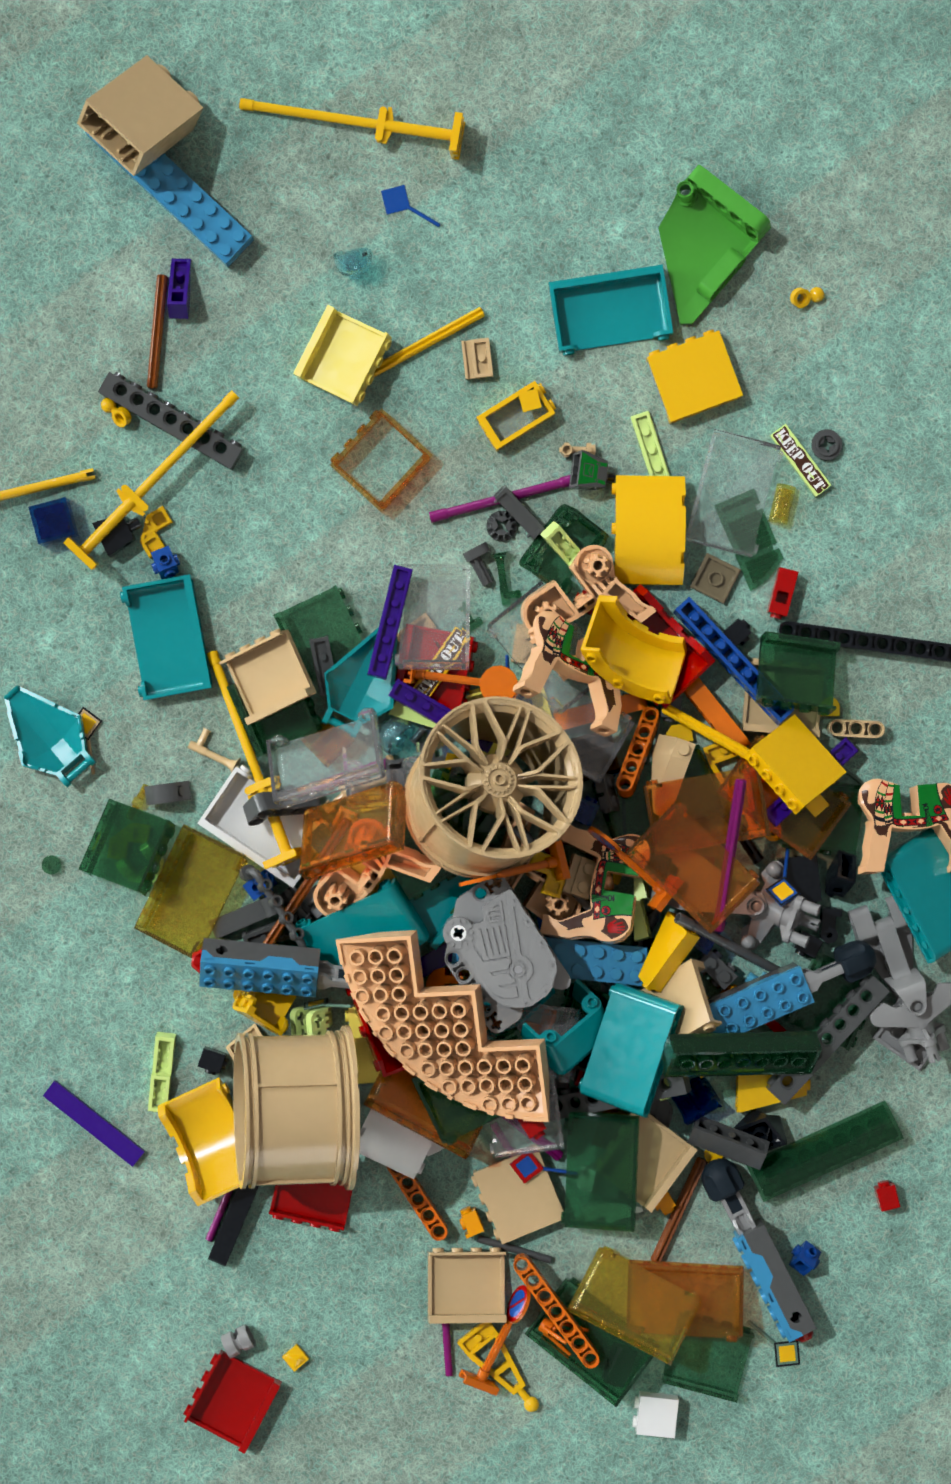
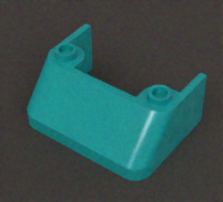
M578 979L575 980L572 997L581 1004L582 1009L587 1013L583 1019L562 1036L554 1030H545L539 1035L525 1022L520 1036V1040L545 1039L548 1066L560 1075L568 1073L592 1052L605 1013L600 999Z

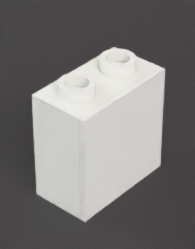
M639 1391V1397L635 1396L634 1408H637V1416L633 1415L632 1427H635L636 1434L675 1439L679 1404L678 1396Z

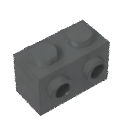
M708 948L697 959L702 961L705 966L701 973L704 976L708 973L712 977L710 982L717 989L722 987L725 990L738 977L735 974L737 970L729 962L725 964L721 960L723 956L716 949L712 951Z

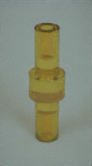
M144 783L137 797L134 796L131 802L132 806L126 816L129 820L133 821L139 808H142L145 802L144 786L148 785Z

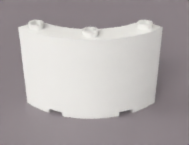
M403 1070L385 1078L383 1084L386 1087L382 1085L360 1130L359 1154L414 1179L417 1173H422L425 1167L423 1161L433 1141H438L442 1133L439 1128L452 1101L441 1092H436L424 1084L425 1082L417 1076H413L408 1071Z

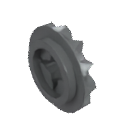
M824 429L813 437L811 449L814 455L821 460H831L841 452L842 440L835 431ZM825 438L828 443H834L829 447L828 453L825 447H819L824 443Z
M497 511L491 514L487 520V532L494 540L507 541L515 535L517 522L509 512ZM496 519L501 523L508 520L505 525L508 532L503 529L496 532L498 527Z

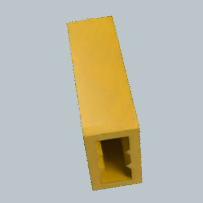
M670 911L666 913L638 975L639 979L643 982L642 986L649 991H662L700 939L695 932L676 924L674 919L677 914Z
M736 1072V1112L741 1113L781 1102L766 1088L768 1085L767 1081L772 1075L762 1074L761 1072ZM785 1076L782 1084L789 1085L792 1081L791 1076ZM810 1079L790 1100L807 1096V1091H810L811 1087Z

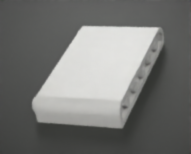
M243 764L241 767L237 765L197 824L264 868L262 862L280 855L281 852L268 818L259 825H248L243 810V805L249 800L248 795L245 793V788L255 784V780L248 767ZM312 814L280 816L292 849L310 846L311 844L306 839L323 823L332 832L331 824L323 818L319 820ZM314 849L315 853L290 864L276 868L271 867L266 870L294 888L317 854V851Z

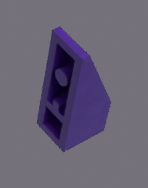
M172 258L167 299L169 319L189 318L191 259Z

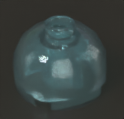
M368 248L350 249L351 251H346L344 254L342 250L333 253L336 269L343 276H349L350 280L360 279L361 275L366 273L372 264V252Z
M399 717L391 718L388 721L384 720L379 726L378 743L388 755H396L406 746L403 743L407 737L411 738L414 735L415 727L407 720Z

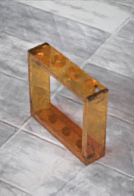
M381 408L380 411L375 410L369 417L370 422L367 425L362 424L356 431L358 435L353 440L350 438L343 445L345 449L340 454L337 452L330 461L332 463L330 466L382 513L433 458V455ZM384 418L423 455L383 499L378 502L346 473L339 464L372 428Z

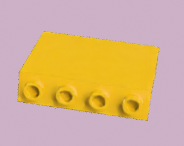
M714 329L706 331L702 337L697 339L696 336L687 338L685 343L681 345L673 343L667 346V350L662 352L659 349L654 350L646 358L668 415L669 424L737 400L743 396L719 330L714 332Z
M795 714L755 744L744 755L748 763L760 774L762 779L768 783L795 815L846 773V770Z

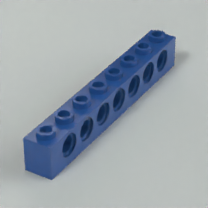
M690 597L674 610L675 616L777 726L794 711L789 703Z

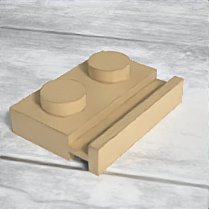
M489 338L461 341L466 380L493 377Z
M572 854L568 865L571 878L565 879L562 891L588 900L597 862L580 857L577 854Z

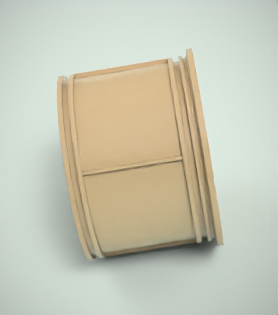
M499 696L484 697L465 702L452 709L438 721L427 737L420 756L409 771L403 792V811L408 830L416 845L432 862L455 875L476 879L496 874L501 870L522 866L536 853L541 852L556 842L574 820L580 806L583 791L581 762L573 742L562 726L540 708L519 699ZM478 740L497 743L495 754L484 755ZM457 741L469 751L471 760L453 742ZM445 745L459 758L432 762L434 752ZM506 748L511 750L507 757L504 756ZM519 756L531 771L523 773L519 765L514 762ZM461 767L466 774L465 786L431 778L430 769ZM535 780H537V782H538V784H539V785H526V784H529V783H531V782H533V781H535ZM431 785L460 795L441 809H438L433 798ZM535 796L543 803V820L519 806L518 803L523 797ZM463 798L468 799L466 806L445 818L442 816L441 813ZM470 809L467 838L454 830L447 821ZM477 809L493 814L497 819L483 845L473 842ZM508 815L515 819L523 846H519ZM521 819L541 828L535 841L528 843ZM502 821L514 848L488 847Z
M342 1025L341 1029L335 1032L332 1030L326 1031L325 1035L253 1036L252 1033H246L244 1037L243 1033H237L233 1069V1120L236 1170L240 1189H246L247 1185L249 1189H254L255 1186L315 1183H329L330 1186H336L338 1183L340 1186L344 1185L346 1190L354 1189L357 1180L360 1152V1093L356 1048L349 1025Z

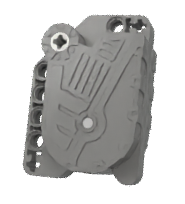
M501 878L500 887L495 885L491 888L494 891L490 893L485 885L486 882H488V885L494 882L493 879L478 883L460 895L456 900L453 915L446 920L443 928V937L447 943L445 963L460 985L481 984L483 1003L488 1002L491 1004V1010L484 1012L485 1022L493 1033H500L516 1023L522 1016L523 1008L530 1007L543 997L545 998L552 988L565 990L571 984L568 972L505 878ZM478 888L486 890L487 894L484 898H478L475 895V891ZM456 928L459 930L463 929L462 934L459 932L455 933ZM456 953L459 956L458 962H449L448 955ZM466 969L469 971L470 976L468 979H461L459 972ZM494 1011L496 1012V1014H494V1018L497 1021L501 1020L499 1028L497 1026H492L493 1020L491 1017H489V1019L486 1018L488 1016H491Z

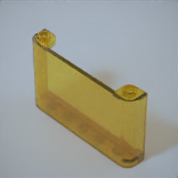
M183 824L134 928L192 958L193 952L202 949L204 938H209L239 876L240 869L247 865L246 854Z
M607 1246L599 1247L567 1311L671 1366L702 1303L700 1296L693 1291L688 1292L613 1253L614 1251Z

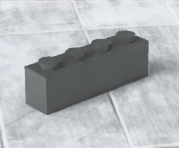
M697 1115L687 1142L758 1170L761 1169L770 1144L767 1140Z

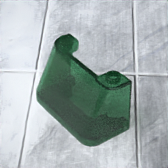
M567 504L558 507L544 526L546 529L553 521L556 522L580 550L589 545L604 547L609 537L607 533L580 511ZM539 534L521 557L519 565L545 585L555 580L567 595L573 587L572 580L570 579L573 574L569 570L568 565Z

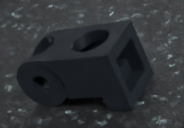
M821 907L819 935L825 943L830 944L837 940L838 933L835 930L836 917H842L841 908Z

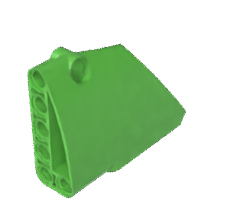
M697 165L687 179L678 184L677 194L658 228L680 325L693 324L743 266L748 254L771 229L770 220L766 215L701 165ZM683 190L691 191L688 195L681 194Z

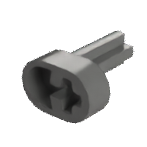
M487 542L463 553L466 562L470 561L482 586L493 582L480 557L490 551Z

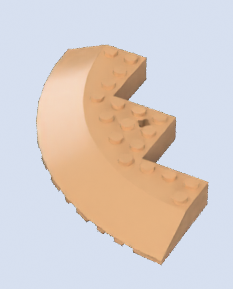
M417 930L377 932L336 939L340 965H342L345 973L344 978L346 983L348 982L353 1000L355 999L359 1007V1013L364 1021L368 1022L373 1030V1035L380 1039L384 1044L383 1047L392 1057H395L403 1064L402 1067L413 1076H417L430 1089L436 1092L439 1091L446 1095L449 1100L458 1101L463 1106L472 1110L484 1111L492 1116H503L506 1119L515 1118L522 1119L523 1121L549 1122V1069L545 1039L488 1041L481 984L424 987Z

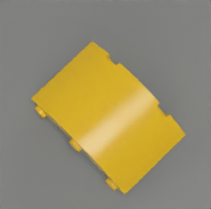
M616 475L615 483H612L611 494L615 495V523L611 525V534H615V576L622 584L683 585L686 541L685 476Z
M599 595L580 649L583 657L599 676L612 684L614 688L621 689L642 699L654 701L657 704H671L688 650L684 637L672 636L661 632L658 635L648 631L649 627L641 624L636 619L632 621L627 616L628 612L623 608L617 596Z
M220 1077L158 1105L159 1119L170 1138L174 1136L179 1146L175 1149L181 1164H186L188 1173L185 1174L188 1192L197 1206L239 1188L235 1159L233 1100L229 1094V1086L227 1083L223 1084Z

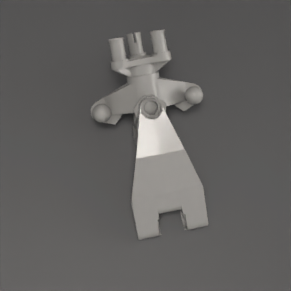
M669 842L665 856L672 858L671 863L679 867L677 877L684 882L667 905L680 910L715 912L721 870L709 862L702 854ZM780 861L770 862L761 873L765 883L761 891L748 882L735 881L733 879L731 881L727 913L746 914L751 917L750 924L741 928L740 943L742 947L748 950H755L775 926L780 927L783 942H791L803 948L807 947L810 936L795 932V928L802 925L816 932L819 929L817 925H820L821 920L805 915V912L817 917L821 909L820 904L805 900V897L798 895L781 907L766 892V888L783 878L784 865ZM656 879L657 881H661L662 883H664V880ZM652 890L650 897L652 898L656 892Z
M893 896L884 898L889 912H887V917L873 921L867 905L848 911L855 939L865 941L871 945L876 953L874 969L896 997V1004L893 1006L883 1002L873 1009L869 1014L871 1023L877 1027H907V1031L898 1039L900 1047L903 1048L907 1063L919 1059L914 1044H920L922 1047H925L929 1063H935V1059L940 1061L941 1057L938 1051L947 1050L950 1046L945 1035L946 1029L944 1024L933 1022V1019L951 1005V982L938 983L934 992L926 993L925 979L917 968L913 967L912 932Z

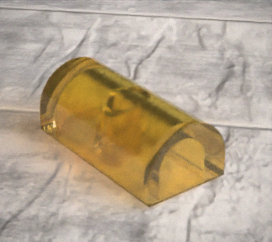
M777 483L768 518L769 522L787 526L796 487Z

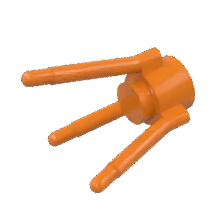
M545 1317L538 1331L542 1332L545 1337L550 1339L564 1353L571 1356V1353L558 1342L567 1344V1341L556 1334L558 1329L551 1319ZM566 1322L563 1324V1326L573 1328L571 1323ZM581 1327L584 1332L589 1331V1329Z

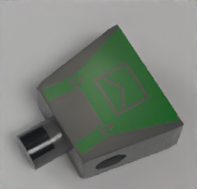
M584 450L573 453L569 489L599 490L605 488L606 483L612 484L614 482L615 473L608 471L607 460Z

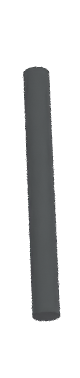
M478 1235L477 1238L478 1243L492 1247H501L502 1250L515 1254L524 1253L532 1259L549 1264L552 1256L509 1243L502 1244L499 1240L497 1241L482 1235Z

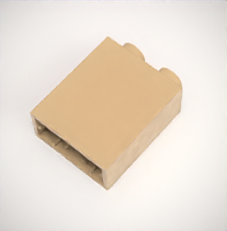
M146 55L86 99L77 124L127 171L135 176L194 130L204 107L200 105L194 93L188 90L185 91L172 79L166 67L156 64Z

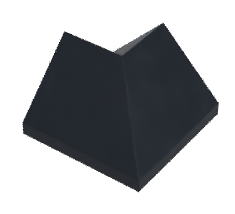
M753 1109L734 1127L769 1141L768 1151L787 1144L780 1115H766L757 1109Z

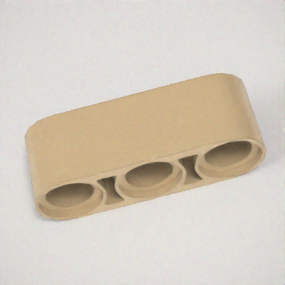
M833 719L827 724V731L831 736L879 738L884 734L885 727L879 721ZM835 722L841 725V730L838 733H834L832 730V725ZM854 723L860 726V731L857 734L851 731V726ZM873 724L879 727V732L876 735L870 732Z

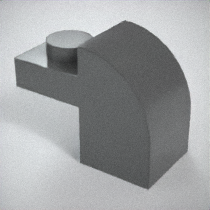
M189 781L144 786L147 805L191 800Z

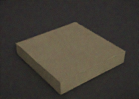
M706 553L690 588L724 604L741 569Z

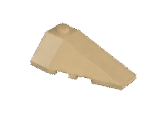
M658 735L652 751L650 813L669 819L696 744L677 737Z

